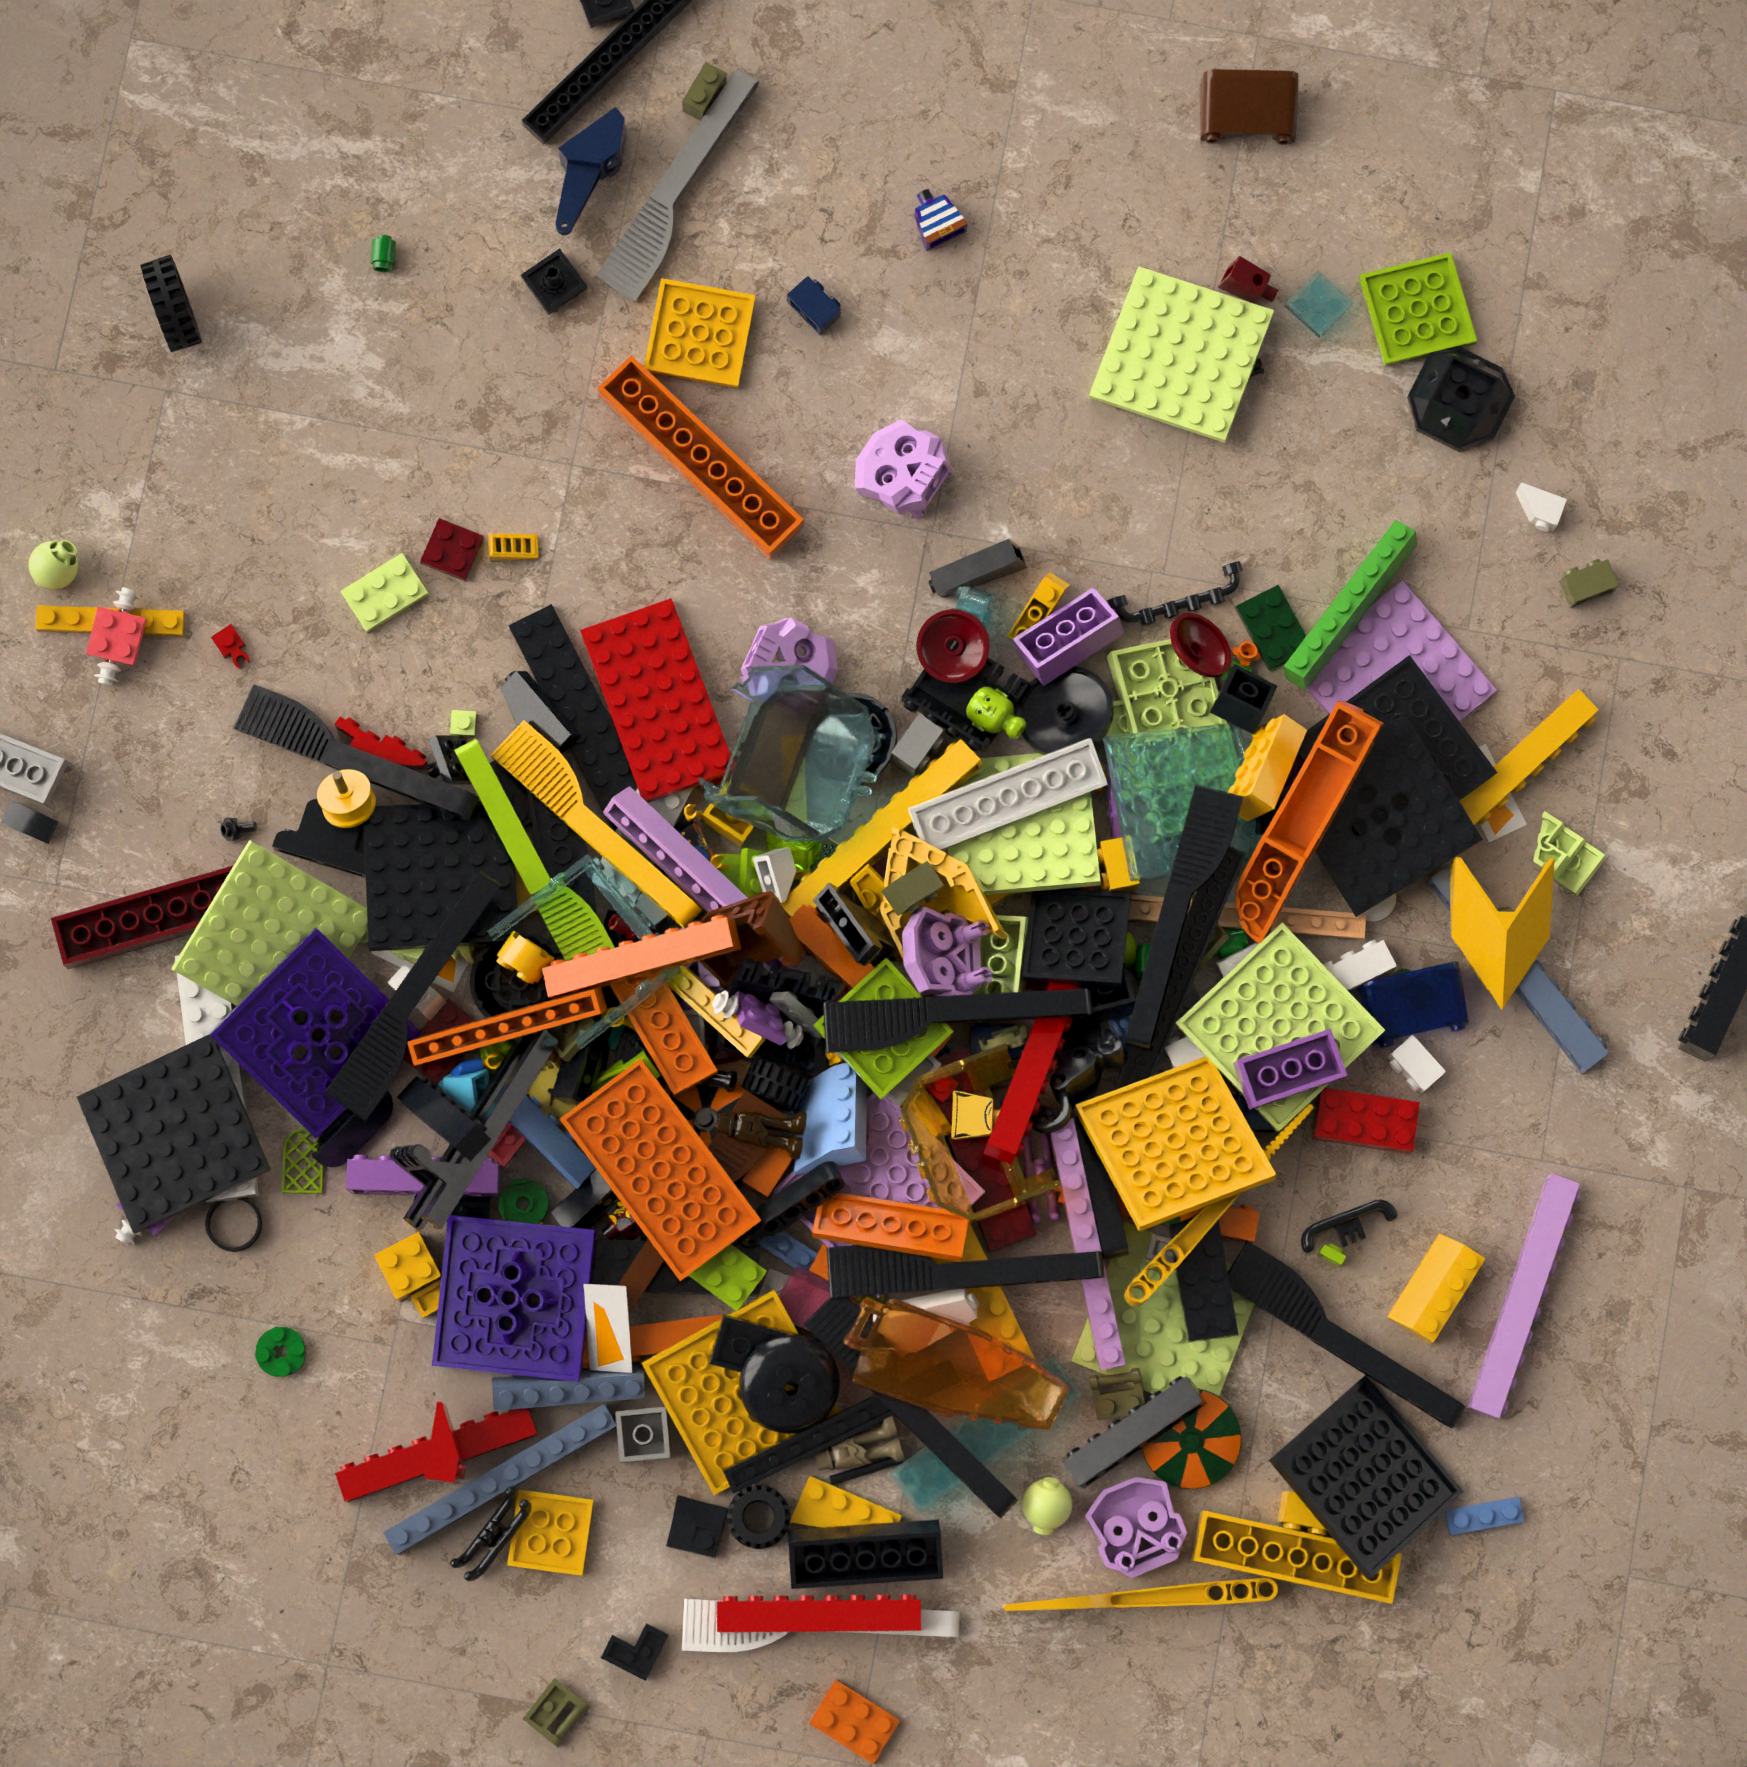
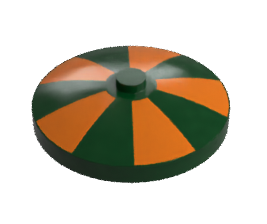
M1200 1388L1198 1390L1207 1404L1142 1448L1144 1458L1151 1470L1166 1483L1183 1489L1204 1488L1221 1480L1234 1466L1241 1448L1240 1425L1231 1407L1218 1395Z

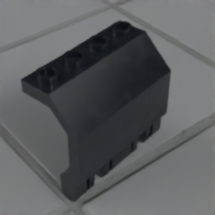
M955 640L951 641L950 647L953 645ZM956 642L952 649H958L959 643ZM988 657L983 668L975 676L957 683L940 681L923 669L914 685L910 689L907 688L901 701L907 710L912 713L918 711L934 724L945 728V733L954 739L959 737L966 741V745L975 752L980 750L984 753L998 733L982 732L972 725L973 722L966 714V708L971 698L982 687L997 688L1008 695L1007 698L1013 703L1015 708L1030 683L1020 678L1009 694L1008 692L1018 675L1015 673L1010 675L1004 688L996 682L1002 676L1005 667L999 665L991 679L988 680L998 664Z
M744 957L739 968L734 973L727 992L729 993V998L735 995L737 991H740L744 994L754 995L763 1003L772 1004L769 999L773 992L790 991L798 997V1001L803 1006L812 1009L815 1013L814 1016L820 1019L824 1014L823 1003L834 1001L839 990L840 980L820 975L814 987L808 986L811 982V973L804 972L803 974L801 970L784 966L779 968L775 964L771 966L767 976L761 975L764 969L762 961L757 960L755 964L754 959ZM780 1011L783 1024L787 1021H791L793 1023V1028L797 1026L783 1012ZM802 1030L803 1039L801 1043L792 1049L787 1047V1041L779 1045L765 1039L752 1057L812 1070L815 1064V1038ZM719 1031L716 1032L717 1049L744 1055Z

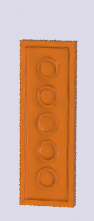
M661 972L610 985L674 1097L718 1073Z
M839 1192L817 1207L812 1238L962 1262L970 1214Z

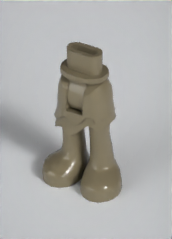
M893 1416L883 1420L882 1425L876 1429L852 1435L816 1453L815 1457L819 1470L831 1468L832 1471L835 1468L845 1469L865 1466L864 1464H871L869 1462L871 1460L891 1457L896 1462L905 1461L900 1439L866 1450L861 1447L872 1442L898 1437Z

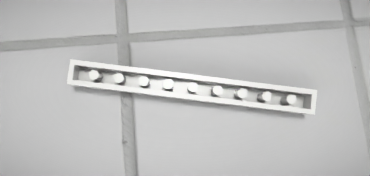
M1374 939L1362 946L1364 950L1356 954L1353 950L1340 956L1341 961L1335 964L1329 961L1323 965L1349 992L1397 967L1384 940L1377 943ZM1179 1036L1168 1040L1163 1052L1171 1069L1205 1057L1188 1037L1180 1040Z

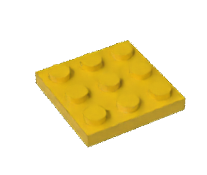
M518 1489L514 1518L521 1510L519 1507L521 1500H528L532 1505V1509L527 1519L511 1538L507 1566L583 1576L594 1500Z

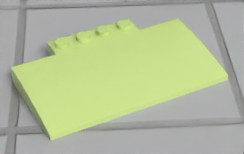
M1171 639L1111 651L1107 655L1118 701L1113 702L1114 716L1110 729L1104 737L1111 764H1121L1123 799L1141 795L1145 796L1156 841L1182 835L1195 784L1228 792L1237 778L1235 774L1239 768L1227 721L1210 713L1219 694L1215 678L1199 675L1187 668L1176 655ZM1239 816L1237 822L1243 821L1244 819Z

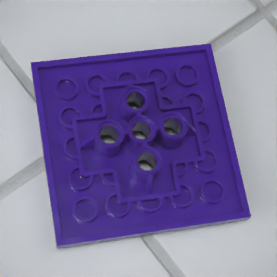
M315 927L209 1035L303 1127L317 1138L346 1109L324 1092L389 999ZM334 1010H339L341 1012V1019L336 1023H331L329 1020L330 1013ZM298 1011L306 1013V1018L302 1023H295L294 1015ZM409 1019L407 1042L416 1038L421 1033ZM322 1028L323 1037L317 1041L313 1040L311 1037L313 1030ZM335 1045L340 1046V1055L336 1058H331L329 1056L330 1048ZM304 1046L306 1049L305 1055L299 1059L295 1058L293 1054L295 1048Z
M450 1215L447 1221L432 1366L580 1382L587 1326L584 1284H591L597 1230ZM512 1266H516L519 1272L518 1277L514 1280L509 1276V1270ZM486 1288L491 1292V1299L488 1302H485L482 1298V1293ZM510 1291H513L516 1295V1300L512 1305L506 1300V1296ZM535 1293L540 1297V1304L536 1308L531 1304V1297ZM508 1316L513 1320V1326L510 1330L504 1327V1319Z

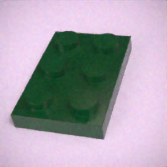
M1279 585L1235 606V610L1269 671L1286 663L1306 637Z

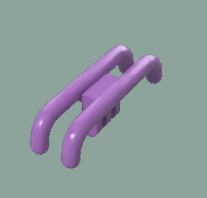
M1031 1128L1028 1137L1023 1135L1021 1139L1022 1143L1025 1144L1023 1148V1162L1028 1211L1033 1223H1038L1040 1216L1038 1213L1036 1187L1046 1186L1049 1217L1052 1221H1058L1060 1215L1057 1207L1050 1134L1041 1133L1043 1159H1036L1033 1162Z

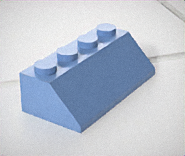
M525 1095L509 1120L510 1124L572 1187L577 1189L594 1170L595 1166L584 1151H580L574 1145L576 1141L568 1131L563 1133L557 1127L560 1124L559 1121L551 1113L546 1116L540 1110L543 1105L533 1095L530 1098Z

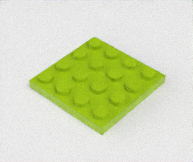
M1451 252L1359 275L1358 279L1384 366L1425 357L1429 353L1476 344L1477 338Z
M885 958L838 1002L905 999L922 996L895 966ZM823 1015L813 1026L825 1038ZM932 1023L915 1037L893 1047L875 1051L839 1053V1055L870 1089L882 1099L954 1031L947 1023Z

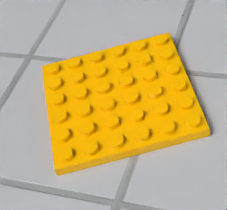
M1206 1056L1075 1105L1074 1110L1139 1231L1276 1179L1275 1171L1221 1074Z
M774 1289L744 1305L738 1311L728 1314L733 1317L798 1334ZM721 1319L642 1362L645 1371L714 1496L730 1487L722 1469L793 1435L770 1431L755 1422L746 1411L740 1396L739 1379L741 1372L709 1364V1358ZM785 1385L784 1389L786 1391H791L795 1389V1387ZM835 1404L826 1418L840 1412L837 1404Z

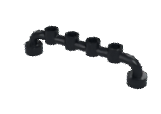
M1240 561L1222 566L1224 576H1230V583L1228 585L1200 594L1190 595L1176 601L1166 602L1159 606L1146 608L1135 613H1128L1124 609V606L1128 605L1125 595L1107 600V603L1113 610L1115 609L1116 614L1123 621L1129 623L1141 621L1142 626L1156 622L1155 617L1164 614L1165 619L1179 615V609L1187 607L1188 612L1201 609V603L1210 601L1211 605L1224 602V596L1233 593L1238 588L1240 582L1239 573L1243 571Z

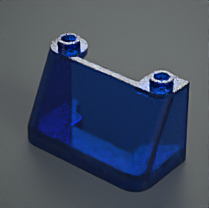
M1458 961L1371 980L1363 983L1358 988L1362 1006L1385 1029L1372 1042V1046L1379 1045L1380 1048L1390 1047L1394 1045V1040L1444 1027L1451 1028V1032L1465 1029V1025L1469 1023Z

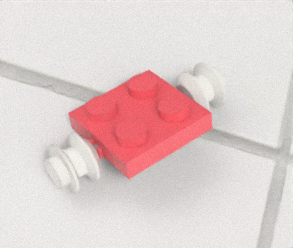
M123 587L121 591H116L120 595L119 600L113 601L114 605L119 608L118 611L98 606L86 651L88 655L106 659V662L97 664L101 671L100 674L94 676L99 678V683L110 686L113 685V682H118L114 678L115 673L121 672V669L114 665L116 662L132 666L136 665L147 619L144 617L128 614V611L137 609L133 603L134 599H139L140 597L136 596L135 590Z

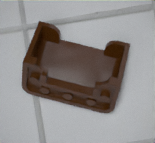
M1212 69L1205 71L1200 84V140H1206L1207 143H1218L1226 134L1272 135L1273 140L1277 141L1280 145L1295 142L1299 87L1298 73L1285 70Z
M771 891L712 910L701 919L704 924L711 922V918L714 916L726 915V917L736 922L741 949L699 961L726 988L729 987L734 973L739 968L744 957L754 959L755 964L757 960L764 963L781 957V963L785 967L797 966L803 959L804 950L779 898Z

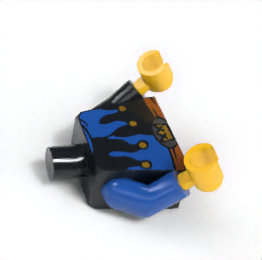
M696 804L686 805L684 815L677 822L674 829L718 870H727V864H720V861L725 856L714 855L698 822L693 820L700 818L702 811L693 813Z

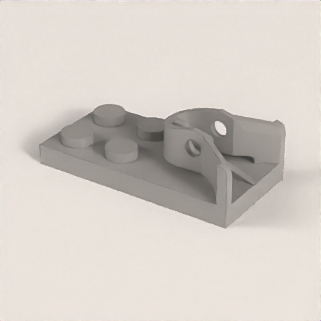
M0 734V787L41 803L55 811L56 807L52 801L53 794L63 774L74 770L75 766L61 757Z

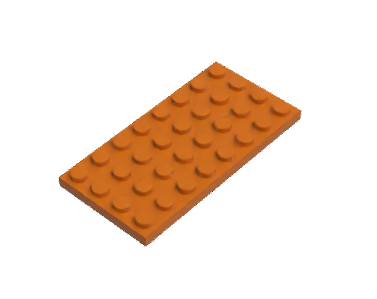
M641 1058L560 1118V1121L680 1281L761 1221L760 1217Z

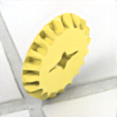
M546 1062L526 1093V1096L530 1098L533 1095L543 1105L540 1110L546 1116L551 1113L559 1121V1125H563L560 1118L577 1105H569L555 1099L550 1107L552 1099L548 1091L554 1088L561 1064Z

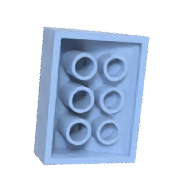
M848 1063L834 1065L808 1081L810 1085L798 1112H796L807 1113L803 1136L795 1135V1137L803 1138L800 1159H795L794 1173L796 1175L808 1173L826 1161L836 1163L837 1167L866 1161L867 1084Z

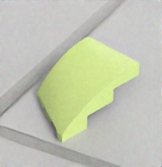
M1544 811L1533 862L1540 869H1543L1542 865L1548 859L1555 858L1553 879L1578 896L1607 857L1585 842L1584 838L1565 827L1561 821Z

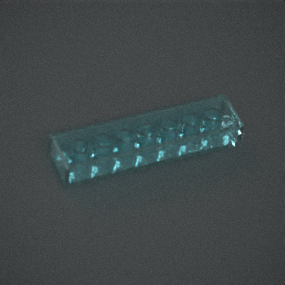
M1052 1354L948 1431L986 1466L1083 1394L1054 1354ZM926 1446L889 1473L918 1514L962 1483Z

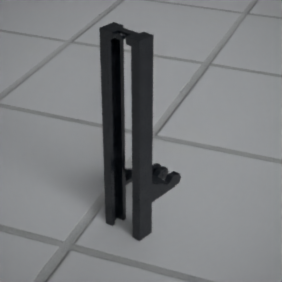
M545 1029L538 1031L536 1034L517 1037L472 1108L470 1114L488 1128L485 1133L491 1140L471 1162L451 1145L448 1146L440 1161L433 1160L430 1157L429 1149L422 1146V1144L397 1146L391 1150L389 1156L392 1160L423 1185V1188L403 1218L417 1231L423 1230L428 1221L436 1229H442L558 1044L559 1041Z

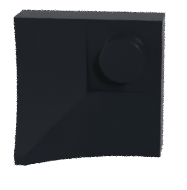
M677 1495L666 1546L716 1559L728 1508Z

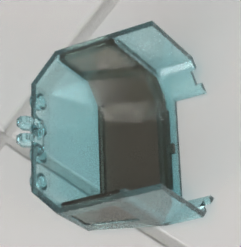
M805 665L755 666L748 672L749 678L742 684L737 683L731 688V690L751 703L720 788L704 778H698L700 785L705 789V793H703L705 800L728 815L780 837L785 841L820 842L845 829L857 795L863 797L871 796L872 790L867 786L860 785L861 781L871 783L877 779L875 774L865 771L876 742L868 708Z

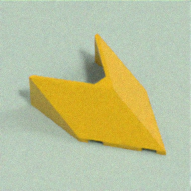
M892 825V842L888 852L884 888L928 861L944 886L937 891L939 896L929 903H926L925 900L919 903L921 907H928L938 913L950 910L957 915L964 916L965 919L972 923L985 920L989 925V928L985 930L988 929L990 933L1003 940L1007 938L1005 931L967 864ZM884 896L880 912L903 958L902 932L913 913L908 914L905 911L898 916Z
M1456 857L1450 863L1451 938L1466 956V960L1483 985L1490 991L1501 1011L1550 938L1555 858L1548 859L1542 865L1543 869L1514 912L1497 911L1461 857Z

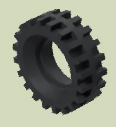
M171 254L140 264L151 303L171 353L202 343L194 313Z

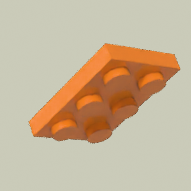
M835 1679L809 1724L874 1765L900 1720Z

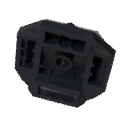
M1462 347L1429 353L1407 396L1416 431L1458 452L1492 441L1515 398V394L1502 367ZM1463 391L1468 398L1460 399L1456 392Z

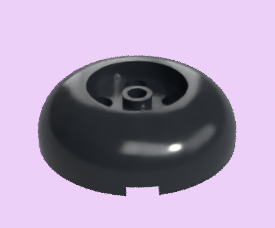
M518 932L520 936L527 938L549 953L548 955L555 958L553 961L564 960L562 955H553L552 943L547 939L534 933ZM504 944L486 945L476 956L471 968V994L477 1008L486 1018L553 999L547 995L544 975L538 983L535 982L532 985L525 982V985L523 984V987L520 988L516 984L521 979L517 976L518 970L514 969L513 974L510 976L503 974L504 967L496 961L499 958L497 954ZM507 990L513 992V998L510 1000L503 998V993ZM535 990L538 993L536 1000L528 999L529 991Z

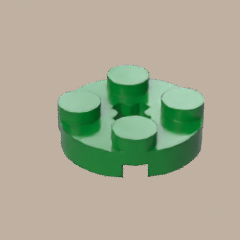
M517 1179L510 1182L502 1191L498 1200V1207L505 1221L538 1224L546 1217L549 1201L545 1190L538 1183L529 1179ZM521 1197H525L526 1201L531 1202V1205L527 1206L526 1211H522V1208H517L516 1206L520 1202Z
M273 1327L259 1338L256 1344L255 1358L260 1368L267 1374L274 1377L290 1376L295 1374L305 1362V1343L301 1335L293 1329ZM285 1345L287 1356L285 1358L281 1356L277 1359L275 1357V1348Z

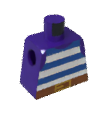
M925 189L917 194L921 206L915 209L914 216L926 251L967 232L968 224L946 195H941L934 199L929 189Z

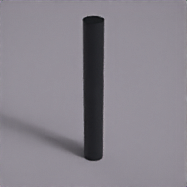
M887 1457L871 1464H865V1466H859L831 1475L829 1479L833 1486L904 1462H896L893 1458Z

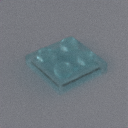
M1317 271L1286 302L1285 307L1320 338L1352 306L1353 302Z

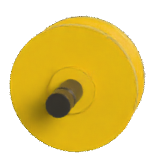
M356 770L334 772L323 780L317 791V799L324 817L330 824L336 827L350 828L358 826L370 818L376 807V797L371 789L368 778Z

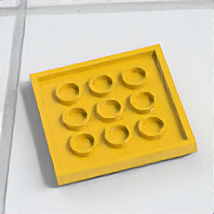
M661 278L644 367L653 374L738 389L756 295Z

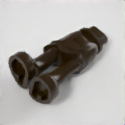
M747 1111L738 1112L736 1115L735 1112H731V1115L720 1113L717 1133L727 1134V1138L733 1137L740 1142L753 1144L757 1147L761 1146L767 1149V1146L780 1148L785 1150L790 1158L799 1160L803 1138L768 1134L767 1129L803 1136L807 1113H796L791 1119L764 1116L762 1113Z

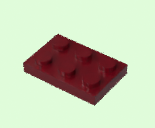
M447 999L445 1005L422 1027L421 1033L417 1037L474 1022V1020L450 999ZM407 1046L403 1059L426 1079L428 1078L435 1086H438L439 1082L452 1071L469 1051L414 1066L409 1047Z

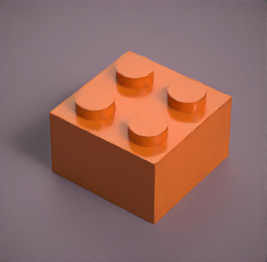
M768 1146L759 1161L741 1177L743 1179V1186L767 1201L771 1198L773 1190L780 1184L795 1159L790 1158L785 1150Z

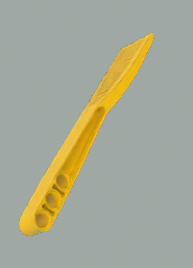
M525 720L490 755L682 928L685 929L702 911L691 898L585 806L580 785L567 760Z
M1309 1104L1263 1149L1268 1161L1313 1110V1105ZM1241 1193L1203 1208L1131 1282L1124 1293L1125 1301L1134 1307L1141 1306L1181 1264ZM1166 1252L1175 1254V1263H1169L1165 1259ZM1148 1271H1157L1160 1276L1159 1281L1151 1280L1148 1276ZM1139 1288L1143 1293V1298H1134L1131 1294V1289Z
M1270 1578L1212 1581L1003 1604L1002 1610L1216 1605L1260 1602L1274 1599L1278 1593V1587L1275 1581ZM1263 1582L1269 1583L1272 1589L1267 1597L1262 1596L1259 1592V1586ZM1237 1584L1244 1585L1247 1590L1246 1595L1241 1599L1237 1598L1234 1594V1588ZM1214 1585L1221 1589V1597L1218 1600H1213L1209 1597V1589Z

